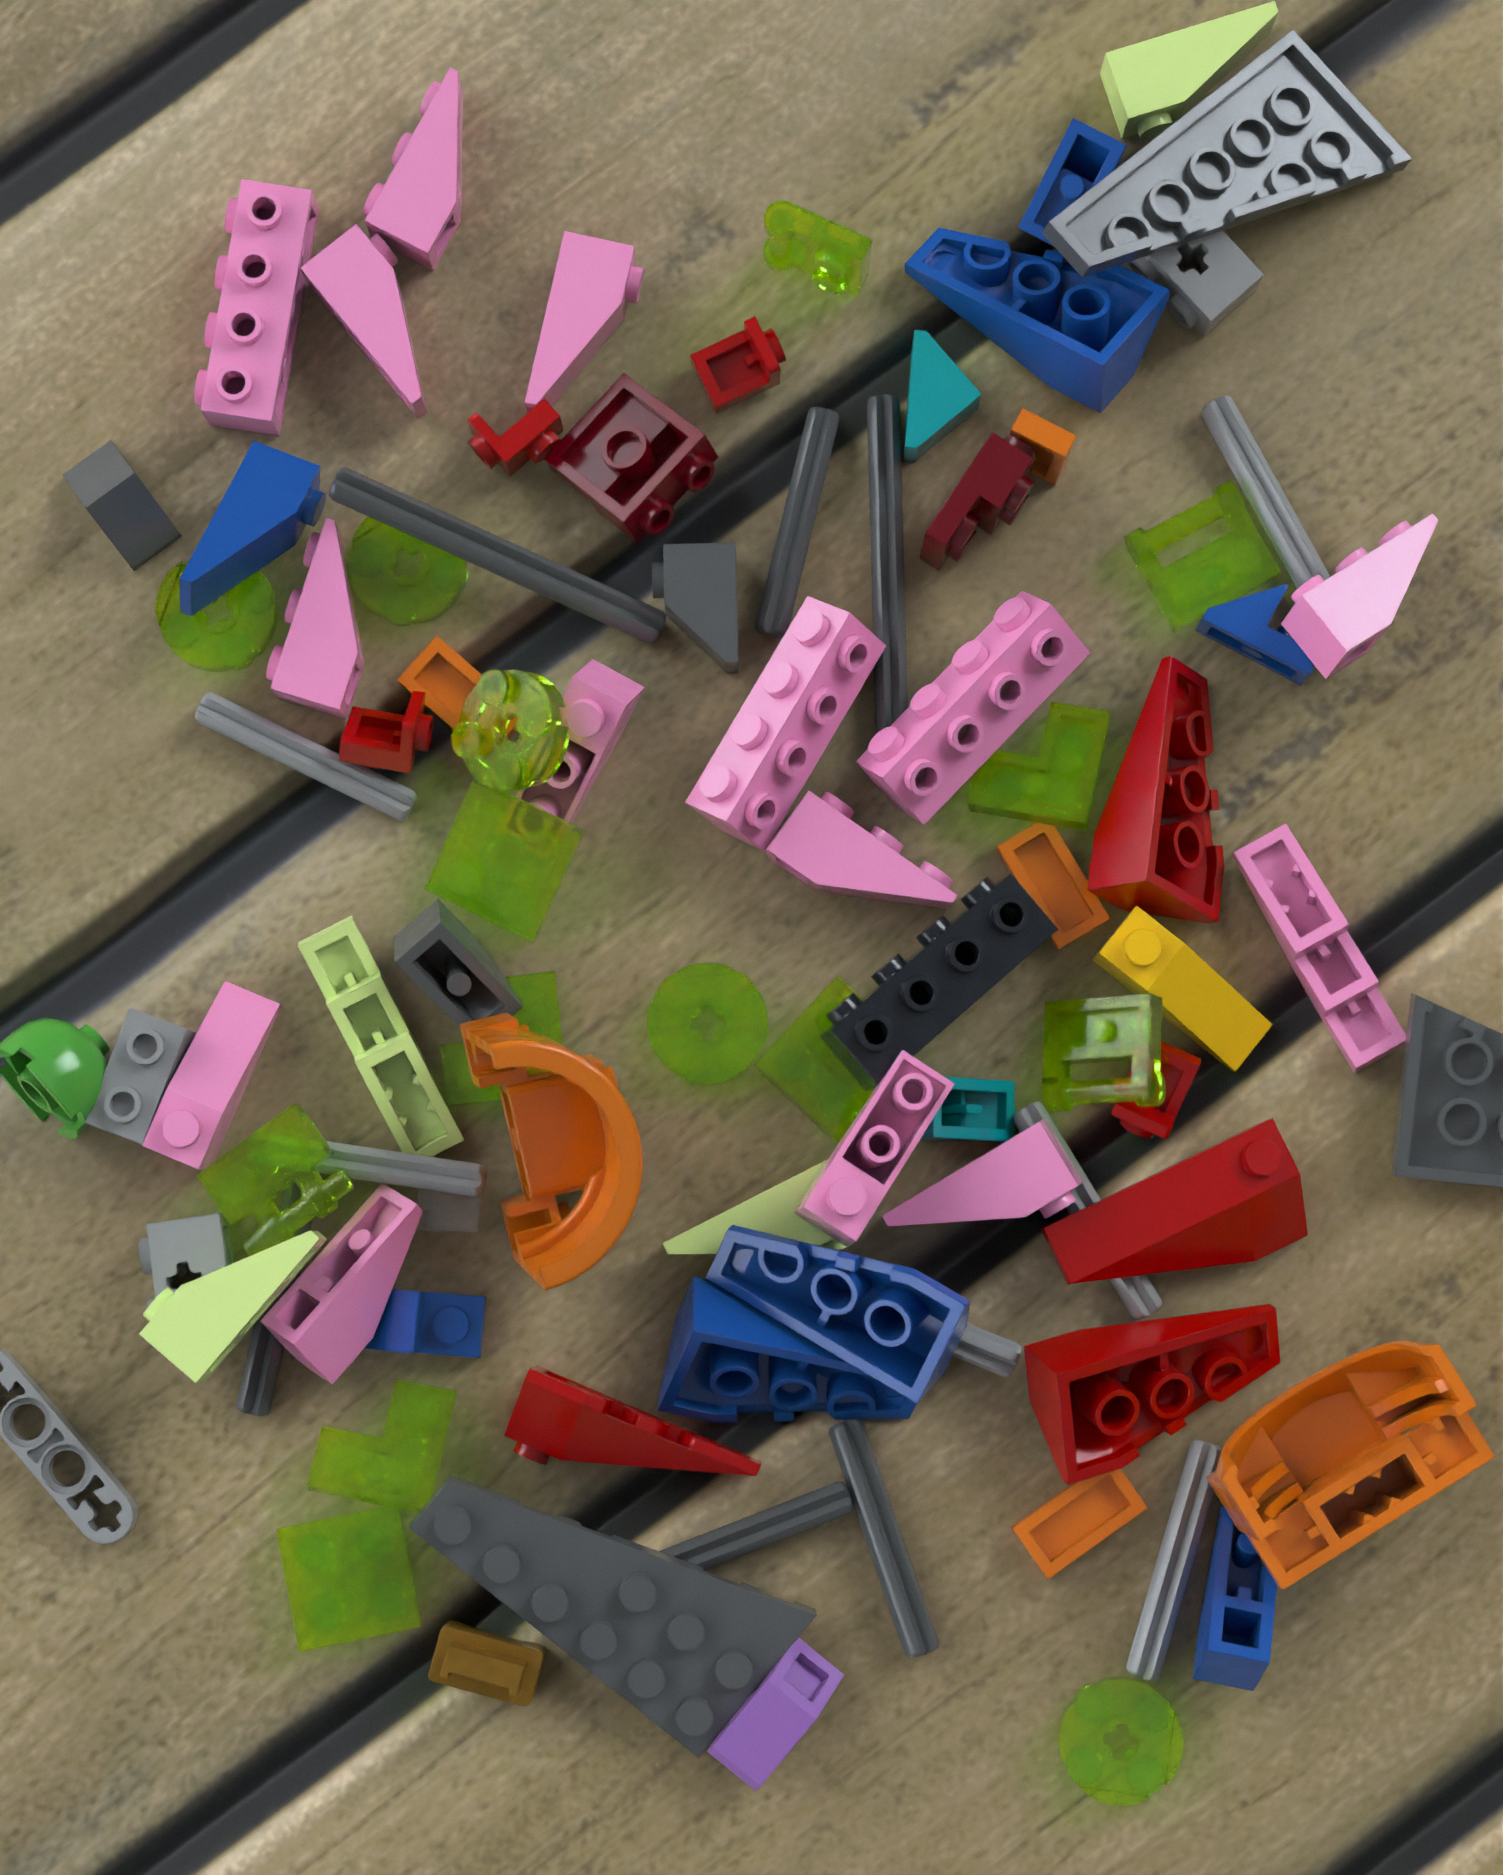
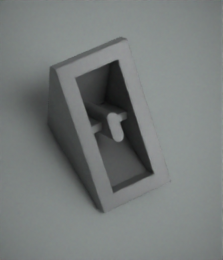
M111 440L63 474L84 507L133 571L182 537Z

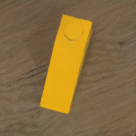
M1137 905L1128 913L1092 959V961L1233 1072H1236L1273 1025L1183 941Z

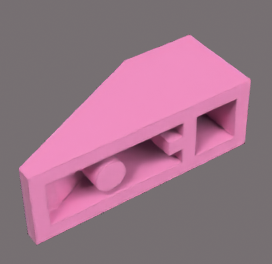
M355 224L300 267L311 290L417 419L427 413L400 285L393 266L399 261L390 247L377 233L369 239L360 227Z
M564 231L525 398L527 413L544 398L552 406L624 320L627 303H638L645 269L636 266L635 246Z
M225 981L164 1093L142 1146L196 1169L211 1171L280 1011L281 1004Z
M1044 1118L888 1211L882 1217L888 1227L1022 1218L1038 1209L1044 1219L1076 1201L1071 1190L1079 1186L1082 1179Z
M381 1183L260 1322L298 1362L333 1385L373 1339L423 1210L417 1203Z

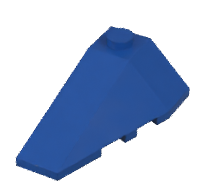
M938 228L905 263L906 274L1049 387L1099 413L1107 407L1134 376L1170 294L1169 289L1121 265L1081 277L1068 262H1065V258L1059 252L1045 250L1043 257L1011 251L1006 241Z
M736 1225L728 1228L706 1276V1279L917 1404L944 1374L968 1323L970 1301L916 1269Z
M693 1276L675 1317L658 1398V1411L715 1423L737 1422V1413L774 1412V1421H794V1412L828 1411L829 1415L835 1420H849L853 1418H860L861 1420L909 1419L917 1403L710 1280Z

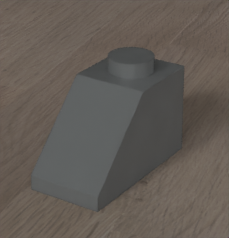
M736 543L663 544L664 562H652L653 598H664L666 616L726 673H738Z
M439 899L433 902L393 937L395 963L459 1028L461 1023L505 1012L513 1016L523 1007L522 1001L481 942Z

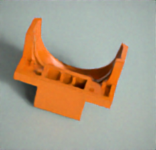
M1393 1341L1346 1357L1302 1380L1267 1403L1240 1425L1228 1438L1222 1448L1216 1471L1206 1476V1479L1237 1529L1247 1535L1277 1586L1284 1590L1495 1458V1455L1468 1414V1411L1476 1407L1477 1404L1439 1344L1412 1341ZM1415 1427L1414 1429H1412L1411 1431L1407 1432V1433L1404 1434V1435H1403V1434H1400V1433H1402V1432H1404V1431H1406V1430H1408V1429H1410V1428Z

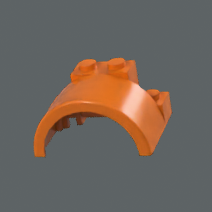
M507 1012L461 1023L459 1025L473 1084L480 1089L494 1085L499 1087L522 1188V1195L499 1200L512 1258L545 1291L561 1286L582 1275L598 1263L618 1241L632 1217L641 1188L643 1171L642 1147L635 1119L629 1105L618 1089L612 1067H603L602 1060L592 1054L580 1056L562 1044L530 1031L527 1024L519 1026L517 1018ZM584 1190L572 1211H570L566 1201L556 1202L555 1195Z

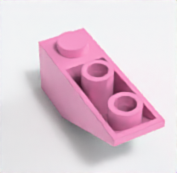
M451 67L442 83L434 81L428 88L420 106V113L423 117L413 134L406 132L400 138L392 156L391 162L395 165L385 185L377 183L373 187L363 209V214L367 216L365 223L371 237L377 233L390 249L433 271L461 222L463 89L458 71Z
M1434 514L1429 515L1413 526L1407 521L1399 523L1381 538L1378 543L1380 547L1370 553L1364 547L1357 549L1336 567V574L1326 580L1320 574L1306 581L1292 594L1291 598L1295 605L1281 624L1325 679L1370 652L1392 624L1437 525L1438 519Z
M326 518L321 534L313 532L308 540L303 558V566L308 567L309 571L303 589L295 588L290 595L285 612V623H289L291 626L284 646L276 645L271 653L266 671V679L272 680L270 689L278 699L347 720L365 662L342 533L335 520Z
M594 659L590 660L572 677L500 829L544 854L553 857L618 743L645 687Z
M808 790L766 849L767 858L817 892L950 909L958 896L949 889L953 880L946 873L927 861H923L920 867L899 854L904 846L896 838L877 826H874L870 833L850 819L854 814V810L827 791L819 798Z
M902 1050L826 1161L794 1213L845 1246L856 1242L955 1083Z

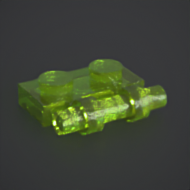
M300 1104L290 1105L197 1175L231 1226L240 1224L250 1215H253L257 1221L259 1229L242 1241V1245L249 1256L295 1237L294 1232L316 1216L324 1219L338 1208L337 1201L354 1189L352 1181L341 1169H338L325 1180L322 1179L315 1169L316 1166L333 1155L334 1152ZM296 1182L301 1190L302 1197L280 1212L272 1199Z

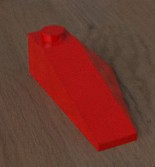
M1173 656L1162 658L1094 833L1092 857L1089 864L1088 891L1123 911L1130 912L1137 905L1148 915L1202 923L1219 922L1224 856L1223 845L1213 846L1210 811L1219 810L1218 790H1209L1206 778L1205 757L1210 756L1214 750L1208 681L1205 677Z
M1273 1118L1249 1127L1041 1229L1067 1285L1255 1262L1308 1235L1301 1175Z
M1271 1304L1080 1329L1024 1346L1029 1401L1062 1480L1067 1485L1125 1467L1140 1457L1137 1449L1164 1431L1172 1436L1187 1426L1184 1420L1185 1417L1212 1399L1223 1402L1280 1364L1276 1308Z
M538 1365L528 1370L504 1436L517 1441L513 1452L543 1465H547L550 1456L565 1461L757 1476L761 1467V1461Z

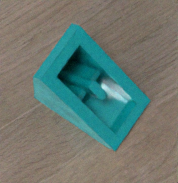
M914 330L903 449V462L913 463L977 411L982 395L927 331Z
M944 1076L955 1084L920 1141L1006 1142L1015 1136V1081Z

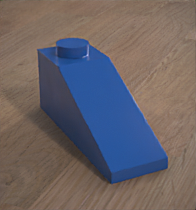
M253 441L180 577L181 613L193 616L294 547L306 524L312 527L317 524L326 501V493L319 491L321 466Z
M1221 1501L1198 1623L1192 1679L1254 1691L1270 1663L1277 1584L1247 1535L1237 1529Z

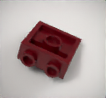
M623 373L547 454L544 461L555 474L590 500L602 516L639 544L648 533L652 536L659 535L670 525L674 517L673 506L688 490L698 492L710 482L715 470L714 462L718 455L703 432Z
M992 432L926 530L919 558L939 571L948 557L957 562L960 560L977 533L975 531L977 526L990 535L993 534L1001 520L1011 526L1030 496L1028 493L1035 482L1028 478L1033 470L1031 465L1038 456L1037 452L1026 442L1015 436L1007 435L1004 440Z

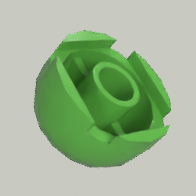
M42 1018L27 1022L0 1043V1058L4 1057L7 1061L0 1068V1074L15 1095L36 1117L43 1122L49 1117V1113L53 1114L59 1121L64 1123L56 1133L64 1138L75 1140L90 1126L85 1121L93 1110L100 1093L102 1077L108 1064L104 1056L110 1049L102 1036L89 1025H84L78 1029L64 1020Z

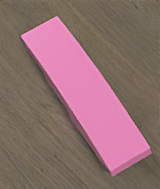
M1285 823L1233 852V857L1286 958L1352 1071L1356 1073L1403 1047L1406 1043V1033L1377 989L1379 981L1348 933L1349 923L1287 824Z

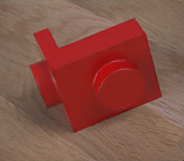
M754 316L744 321L743 331L691 354L690 361L715 413H719L779 385L781 372L779 364L785 362L786 357L773 329L770 328L762 331Z
M545 398L500 437L477 412L467 419L470 431L474 436L468 441L469 446L489 469L499 464L510 477L530 459L534 464L544 460L547 454L561 441L558 435L564 431L560 415Z
M413 690L405 715L353 706L340 740L339 761L360 764L373 769L382 768L411 773L417 751L427 752L432 737L434 717L424 714L426 693Z
M1146 1034L1116 1098L1111 1114L1121 1119L1120 1124L1135 1135L1144 1138H1153L1154 1135L1167 1139L1202 1059Z

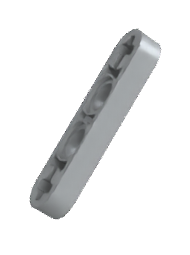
M0 1349V1363L4 1368L0 1372L1 1384L8 1392L15 1391L19 1384L25 1390L24 1394L8 1401L1 1410V1437L90 1540L106 1544L114 1543L128 1536L136 1526L138 1519V1508L133 1496L19 1361L7 1350ZM0 1393L1 1402L5 1400V1397ZM25 1404L36 1405L45 1415L46 1424L44 1431L39 1437L32 1440L18 1435L13 1424L16 1411ZM66 1450L76 1452L85 1463L84 1476L74 1486L61 1484L53 1474L52 1466L54 1459L59 1453ZM97 1477L104 1483V1487L93 1491L94 1494L105 1505L117 1501L122 1507V1510L116 1516L121 1524L118 1530L111 1525L101 1529L96 1525L94 1520L98 1518L100 1511L90 1498L83 1500L80 1506L73 1500V1496L89 1489Z

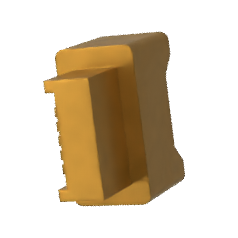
M450 1620L440 1630L428 1677L436 1683L526 1707L531 1703L535 1695L546 1655V1647L542 1644L510 1638Z

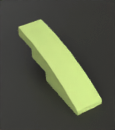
M351 915L299 941L298 948L326 999V1005L354 1056L355 1064L403 1153L432 1157L464 1141V1136L353 916Z

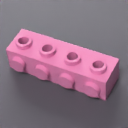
M241 179L238 198L231 197L228 201L225 214V231L231 234L228 255L219 256L215 270V289L221 291L218 313H209L205 327V347L211 348L208 370H199L194 391L195 404L201 406L200 410L209 425L280 436L307 283L300 267L311 260L319 214V206L312 190Z
M1021 591L1016 597L1007 600L997 609L994 620L974 640L967 642L956 651L952 658V663L931 684L922 687L911 699L910 706L890 727L882 729L871 739L868 749L856 763L897 809L925 825L1090 654V651L1050 603Z
M807 596L685 803L724 833L765 851L886 645L850 612Z

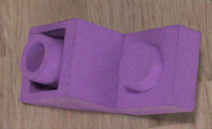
M798 1637L764 1678L758 1689L749 1696L720 1731L707 1752L756 1791L816 1721L844 1674Z

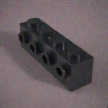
M1012 874L995 884L988 876L980 881L960 899L967 909L952 922H949L944 914L916 937L923 947L906 961L899 953L896 954L871 976L878 986L861 1000L854 992L851 993L826 1015L833 1025L819 1037L866 1092L878 1086L902 1050L912 1056L917 1054L1058 930Z

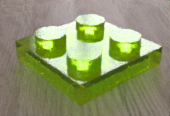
M476 778L471 782L424 889L533 941L542 928L586 830Z
M400 1503L276 1529L299 1652L409 1630L423 1625Z

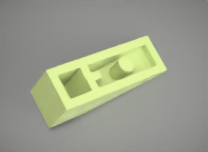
M1272 1L1107 52L1100 76L1121 138L1139 134L1141 139L1156 137L1184 116L1270 34L1279 12L1276 2Z
M827 1160L662 1243L667 1254L716 1255L728 1228L732 1225L835 1250L847 1247L794 1213Z
M310 1230L183 1284L175 1293L169 1287L165 1288L143 1313V1316L150 1322L139 1335L195 1383L205 1382L326 1242L327 1238L319 1231Z

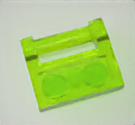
M782 200L770 204L764 214V228L769 238L764 244L763 255L768 267L779 272L788 271L795 267L813 275L812 281L830 293L843 295L846 290L859 296L869 275L872 239L791 202Z
M1230 480L1213 488V496L1146 531L1139 527L1124 535V541L1132 559L1173 632L1201 618L1208 608L1233 601L1277 578L1281 573L1250 518L1239 490ZM1224 517L1231 529L1230 533L1165 567L1161 565L1156 554L1157 551Z
M1147 993L1045 1002L1042 1100L1046 1109L1049 1112L1071 1111L1075 1105L1135 1101L1139 1107L1160 1106L1164 1102L1166 1095V1083L1164 1076L1160 1072L1162 997ZM1132 1060L1131 1077L1073 1081L1071 1079V1065Z

